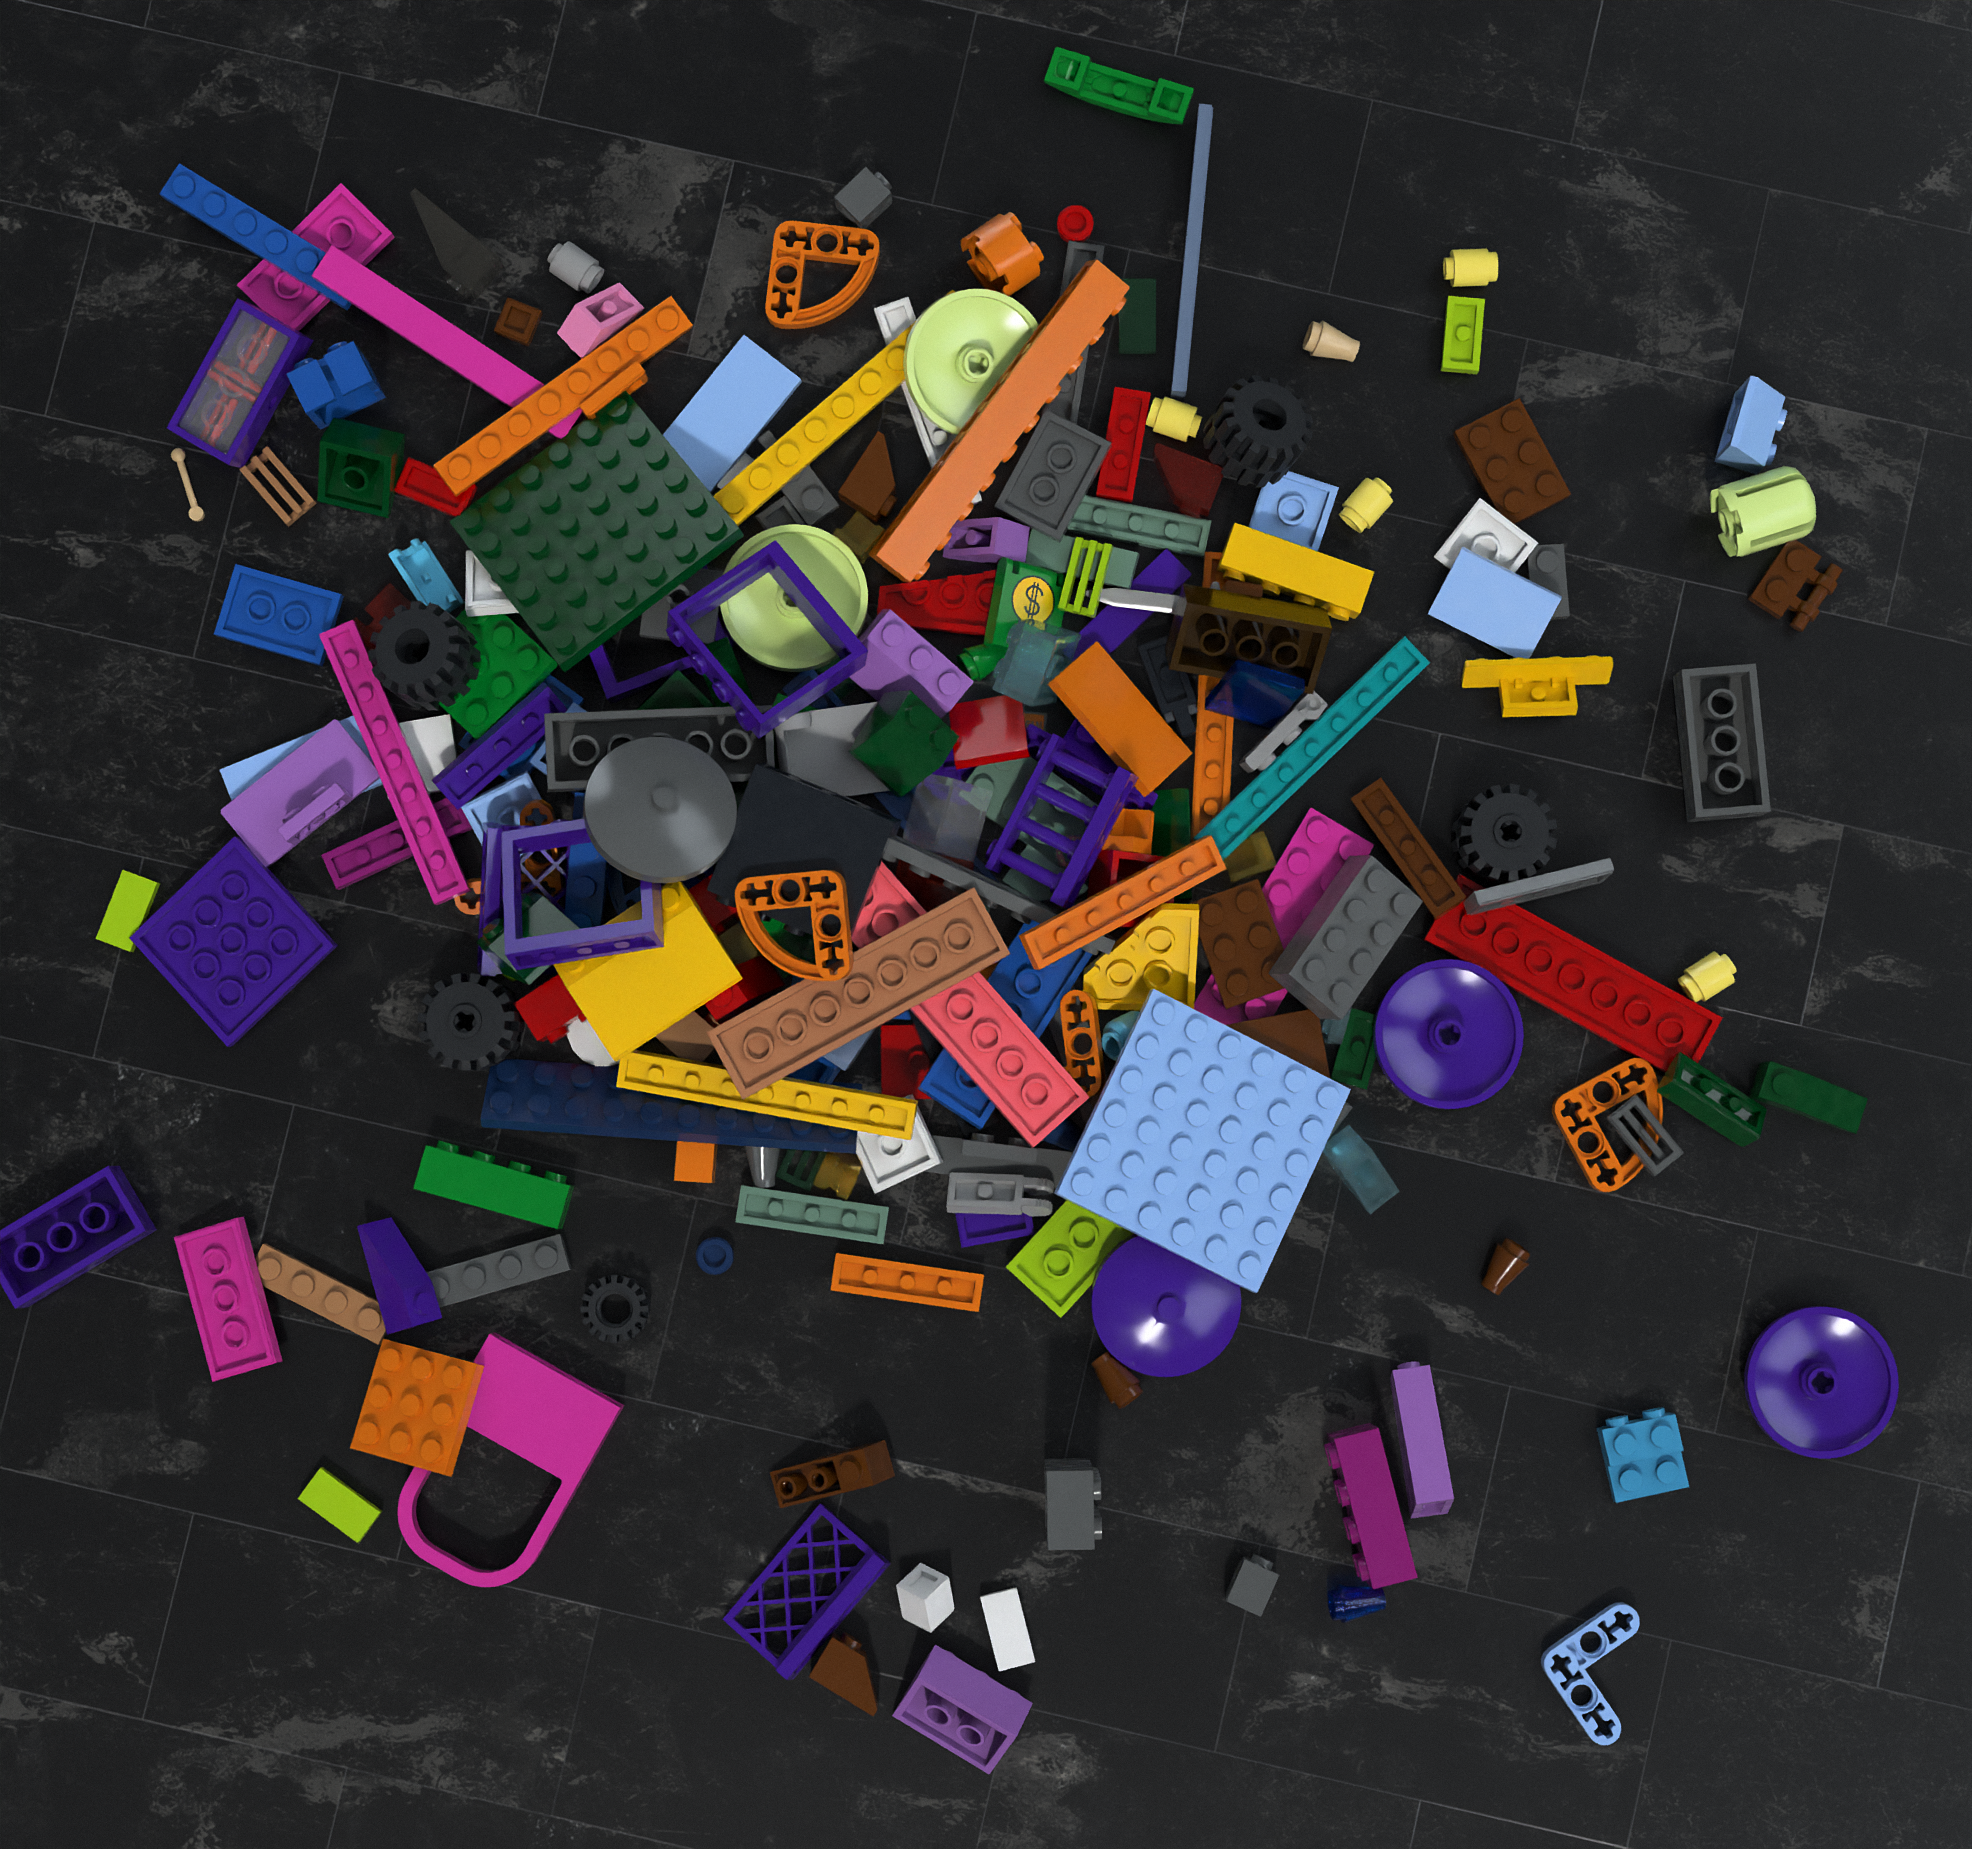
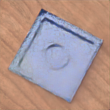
M1237 660L1205 698V710L1272 729L1305 691V679Z

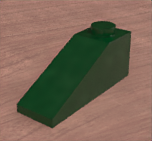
M1772 1061L1759 1064L1749 1095L1751 1099L1853 1134H1857L1868 1100L1863 1096L1812 1075Z

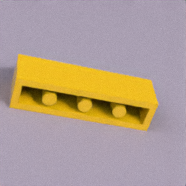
M1234 523L1230 529L1217 567V571L1224 573L1223 578L1226 580L1248 581L1263 586L1262 593L1276 597L1280 593L1293 597L1292 602L1295 604L1322 607L1328 610L1329 616L1342 621H1348L1349 617L1355 619L1361 613L1374 575V571L1238 523Z

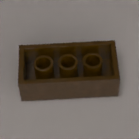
M1182 584L1165 653L1170 670L1313 694L1332 626L1327 610L1323 608Z

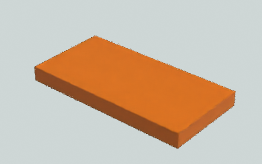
M1098 641L1048 683L1049 687L1113 762L1139 777L1134 786L1143 797L1150 794L1193 754Z

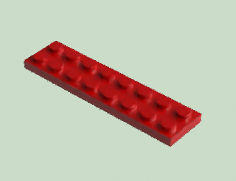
M1461 874L1455 880L1466 898L1474 891L1486 889ZM1462 902L1439 919H1434L1423 939L1425 942L1458 960L1470 962L1488 970L1504 985L1637 1058L1644 1059L1650 1065L1665 1073L1679 1052L1699 1063L1722 1020L1721 1016L1516 904L1474 915H1467Z

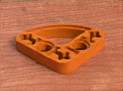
M785 221L776 228L774 234L765 304L769 322L781 329H802L828 322L849 309L865 292L876 271L880 255V245L876 234L862 228L801 221ZM789 231H795L798 239L808 240L807 232H811L812 250H806V242L795 241L793 247H787L786 241L782 237H788ZM825 234L833 235L838 241L837 247L831 252H823L817 247L818 239ZM843 236L849 237V245H860L861 240L866 239L869 246L874 248L873 250H867L866 255L861 256L857 248L847 247L848 254H842L844 249ZM806 260L859 266L850 282L834 297L819 305L800 309ZM783 266H792L797 271L796 279L789 284L781 283L776 277L777 271ZM780 292L787 293V307L792 310V312L785 313L784 318H778L777 312L773 310V308H779Z
M834 870L757 876L745 878L738 883L735 889V903L741 924L754 946L771 963L792 975L815 981H836L847 977L851 973L854 960L847 887L845 879L840 873ZM825 876H828L829 882L836 883L837 888L830 892V898H827L826 892L810 893L812 901H808L809 886L806 877H810L809 885L825 883ZM773 880L772 896L775 904H771L772 896L757 898L756 905H753L752 899L745 897V891L751 890V883H754V887L757 890L771 889L769 881ZM786 880H794L800 887V895L793 902L785 900L781 894V886ZM810 906L816 963L802 960L782 948L764 927L758 911ZM828 914L837 916L841 922V929L835 936H828L821 927L823 918ZM842 940L843 947H835L837 959H843L844 966L839 967L837 974H834L833 968L826 966V960L832 959V947L824 949L823 942L832 943Z
M1632 1058L1619 1063L1561 1094L1552 1104V1114L1589 1184L1599 1192H1612L1619 1189L1634 1178L1644 1165L1633 1152L1620 1165L1594 1116L1642 1091L1644 1104L1662 1125V1095L1657 1092L1659 1083L1652 1066L1642 1058ZM1630 1065L1635 1069L1642 1068L1644 1074L1640 1076L1642 1083L1638 1085L1636 1081L1627 1082L1622 1085L1626 1093L1621 1095L1620 1086L1611 1075L1616 1072L1617 1079H1621L1631 1073ZM1600 1081L1608 1083L1613 1091L1611 1099L1606 1103H1600L1593 1097V1087ZM1566 1099L1569 1103L1578 1104L1579 1109L1575 1111L1578 1121L1583 1122L1587 1119L1589 1122L1588 1126L1579 1127L1572 1134L1568 1127L1575 1126L1573 1119L1570 1116L1563 1117L1561 1114V1110L1565 1108L1563 1102ZM1644 1119L1643 1128L1657 1144L1658 1135ZM1583 1132H1591L1597 1137L1598 1145L1592 1153H1584L1578 1147V1138ZM1639 1138L1638 1144L1642 1147L1646 1154L1649 1157H1651V1150L1647 1147L1643 1140ZM1605 1152L1607 1158L1600 1159V1162L1605 1169L1614 1170L1615 1174L1610 1177L1612 1184L1608 1186L1606 1182H1598L1596 1177L1601 1174L1597 1163H1593L1589 1167L1586 1160L1597 1158Z

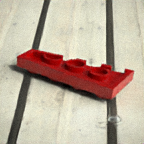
M997 570L965 576H948L944 579L930 581L921 580L911 583L880 586L877 615L882 609H891L913 629L985 636ZM1012 628L1010 638L1023 640L1024 631Z

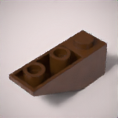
M882 1440L770 1472L779 1507L784 1508L873 1486L894 1477L895 1473L886 1441Z

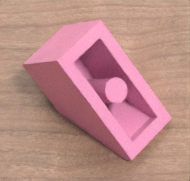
M619 282L575 304L557 334L583 359L625 329L642 313L644 307Z

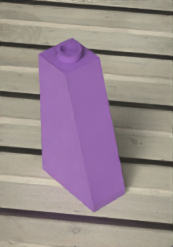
M1419 1362L1402 1363L1397 1366L1398 1370H1392L1390 1383L1410 1518L1448 1514L1454 1500L1430 1365L1420 1366Z

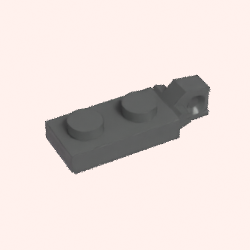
M768 430L758 438V443L766 451L777 439ZM809 465L780 489L807 526L813 527L839 508V504Z

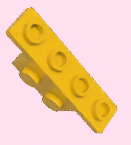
M1596 655L1574 658L1554 656L1538 659L1517 657L1501 660L1480 658L1464 662L1461 683L1463 688L1498 687L1502 717L1576 715L1578 703L1575 685L1608 684L1613 668V658Z

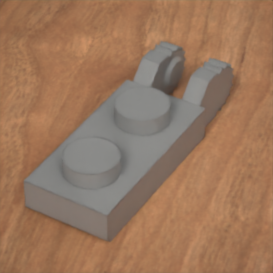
M951 1172L949 1174L947 1212L1022 1215L1024 1213L1029 1216H1046L1052 1212L1051 1202L1045 1199L1023 1198L1024 1192L1030 1195H1048L1053 1193L1054 1183L1047 1178H1030L1015 1174Z

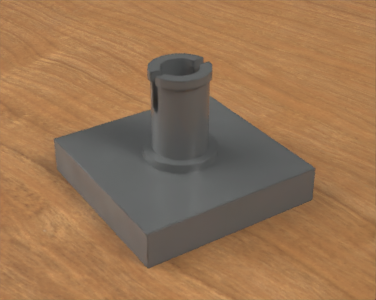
M701 568L642 613L640 637L671 641L666 632L668 611L721 577L724 572ZM720 605L689 625L704 645L715 642Z

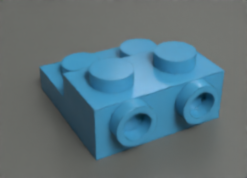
M1664 1407L1642 1411L1643 1418L1630 1421L1628 1415L1608 1418L1605 1420L1607 1426L1597 1428L1613 1502L1618 1503L1689 1487L1681 1453L1684 1449L1676 1415L1671 1412L1665 1413Z

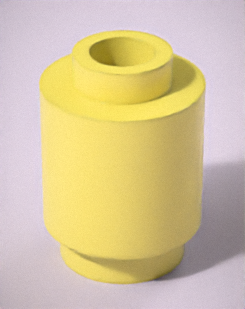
M1487 248L1451 250L1450 257H1444L1443 260L1444 280H1450L1452 287L1487 286L1488 282L1497 281V253L1488 252Z
M1166 396L1164 399L1155 397L1146 425L1153 427V432L1187 442L1188 436L1196 437L1202 416L1196 415L1198 407Z
M1377 477L1374 480L1365 478L1342 504L1344 509L1339 513V516L1348 526L1359 533H1362L1365 528L1370 529L1393 503V499L1390 496L1391 488Z
M1713 951L1683 971L1684 975L1678 978V982L1691 1001L1696 1003L1702 1000L1705 1002L1735 982L1733 974L1737 970L1726 954L1720 956Z

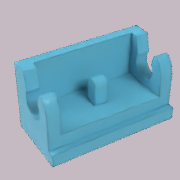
M413 539L410 541L411 546L403 551L395 549L388 554L417 601L423 602L426 606L431 602L440 606L448 613L465 603L426 541L421 542L419 539Z

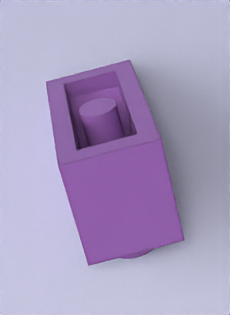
M1000 517L966 519L961 522L957 520L949 530L952 536L944 546L943 557L998 565L1002 557H1006L1013 561L1025 563L1030 527Z

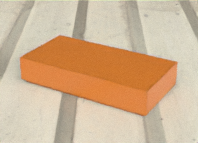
M635 361L580 404L579 407L585 417L589 420L595 419V414L626 390L631 395L648 382V376L644 368L638 361Z

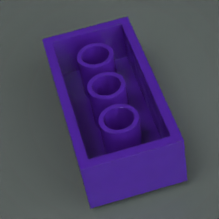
M107 1166L0 1230V1284L15 1309L27 1308L157 1230L121 1167Z

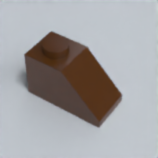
M877 431L838 491L841 501L876 523L882 515L888 517L898 501V498L894 496L896 494V486L885 436Z
M843 1632L842 1636L833 1633L812 1668L809 1677L874 1717L879 1704L867 1654L864 1650L860 1649L863 1643L846 1632Z

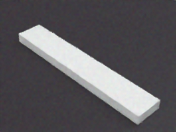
M909 297L874 308V313L886 346L917 320ZM904 381L901 387L932 469L956 435L938 428L920 412L910 396L906 381ZM979 491L971 501L974 505L982 503Z

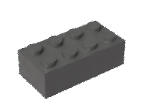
M1756 663L1680 670L1673 676L1687 822L1758 817L1770 812Z
M1372 855L1349 856L1268 974L1320 1019L1342 1020L1423 901Z
M1089 1458L1044 1459L1047 1549L1095 1550V1540H1102V1517L1100 1516L1098 1505H1094V1500H1101V1477L1097 1467H1092Z

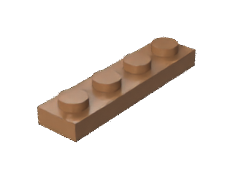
M268 1244L261 1246L255 1260L262 1286L378 1345L382 1343L386 1335V1329L378 1300Z

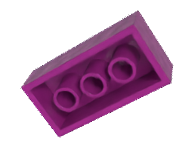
M1371 1423L1328 1433L1329 1443L1323 1444L1328 1466L1337 1471L1339 1480L1333 1481V1487L1338 1503H1341L1342 1507L1346 1506L1348 1517L1342 1518L1347 1539L1352 1544H1356L1358 1553L1352 1555V1560L1357 1577H1360L1361 1581H1366L1372 1589L1418 1578L1379 1428Z

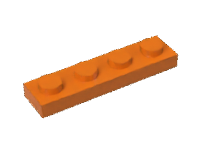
M836 1253L831 1290L979 1312L984 1274Z

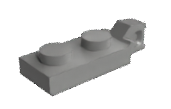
M1315 691L1313 694H1306L1239 761V765L1247 773L1253 772L1257 768L1261 772L1264 771L1277 757L1273 751L1282 742L1288 746L1302 732V729L1299 727L1302 721L1317 720L1328 704Z

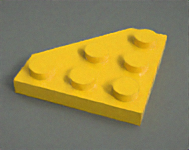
M1160 904L1118 939L1109 955L1103 952L1084 968L1083 991L1090 993L1095 998L1097 1009L1141 1010L1151 989H1155L1194 1009L1199 904ZM1082 1002V1009H1087L1086 1002Z

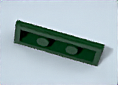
M1189 788L1154 791L1158 794V798L1151 809L1155 814L1152 855L1166 857L1190 844ZM1192 888L1175 896L1174 901H1191Z
M1677 1053L1660 1081L1657 1092L1741 1147L1760 1139L1767 1109L1683 1053Z

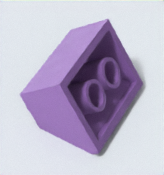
M882 609L858 638L868 650L866 664L849 677L877 702L886 692L911 690L940 719L953 708L974 682L891 609Z
M935 1645L922 1663L892 1716L987 1774H990L1017 1737L1033 1703L1023 1698L1016 1691L1010 1690L993 1680L983 1671L977 1670L960 1660L953 1653Z

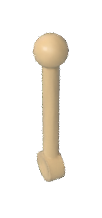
M175 448L171 452V458L177 462L191 506L189 517L199 522L203 520L205 512L202 508L198 507L184 463L185 451L181 448Z

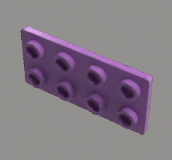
M334 719L223 807L221 814L263 865L270 867L380 777L375 765L341 723Z

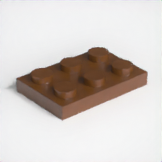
M1520 398L1454 431L1453 436L1491 507L1516 525L1570 497L1571 493Z
M1258 879L1188 903L1199 904L1198 937L1225 1010L1285 989L1268 974L1283 953L1284 948Z

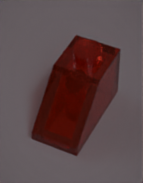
M1156 443L1152 458L1173 504L1180 506L1179 511L1185 515L1199 518L1200 515L1208 517L1224 476L1220 473L1223 468Z

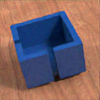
M345 341L336 343L327 349V354L323 355L324 358L320 360H314L313 358L304 359L294 365L293 371L287 373L305 413L320 430L329 426L333 418L343 419L386 398L367 358L354 341L348 344Z

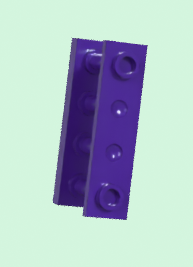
M1053 733L1050 740L1046 739L1041 744L1036 757L1039 762L999 840L994 839L990 844L985 856L988 860L985 867L1000 874L1005 864L1050 887V892L1053 893L1050 901L1069 909L1077 899L1139 777L1118 766L1115 773L1110 772L1107 774L1063 752L1067 741ZM1055 765L1101 787L1104 795L1098 807L1094 805L1091 808L1046 785ZM1038 798L1085 821L1084 825L1087 828L1081 840L1076 839L1073 841L1028 818ZM1021 831L1068 854L1067 859L1070 862L1064 873L1059 872L1055 874L1012 852Z

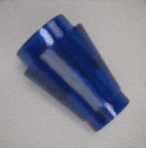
M1337 1585L1335 1590L1328 1591V1609L1333 1621L1341 1620L1342 1623H1346L1385 1610L1386 1608L1385 1594L1381 1587L1372 1589L1371 1587Z

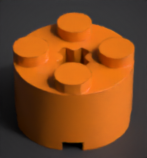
M1008 212L1006 215H996L961 240L962 251L964 252L969 249L972 259L967 261L983 288L997 291L1007 296H1011L1040 275L1039 263L1044 260L1038 245L1033 241L1028 242L1023 235L1021 223L1012 212Z

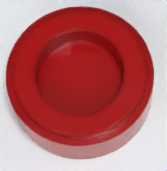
M1068 206L1058 216V234L1067 243L1069 241L1083 243L1092 234L1093 217L1090 211L1083 206Z

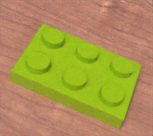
M1066 1200L1009 1262L1006 1268L1061 1318L1091 1286L1099 1266L1108 1253L1118 1243L1134 1233Z

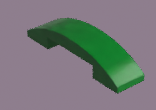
M1056 47L1044 79V83L1086 102L1122 114L1170 124H1183L1194 93V88L1162 78L1155 82L1092 63L1089 56Z

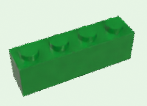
M438 1140L436 1147L426 1145L413 1189L551 1228H563L574 1190V1185L566 1183L567 1176L550 1171H545L544 1177L530 1173L531 1166L511 1160L508 1167L494 1163L496 1156L475 1150L472 1157L458 1153L460 1146Z

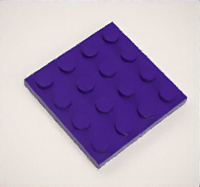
M233 837L129 937L227 1047H231L239 1041L338 946L274 874L253 854L240 837Z

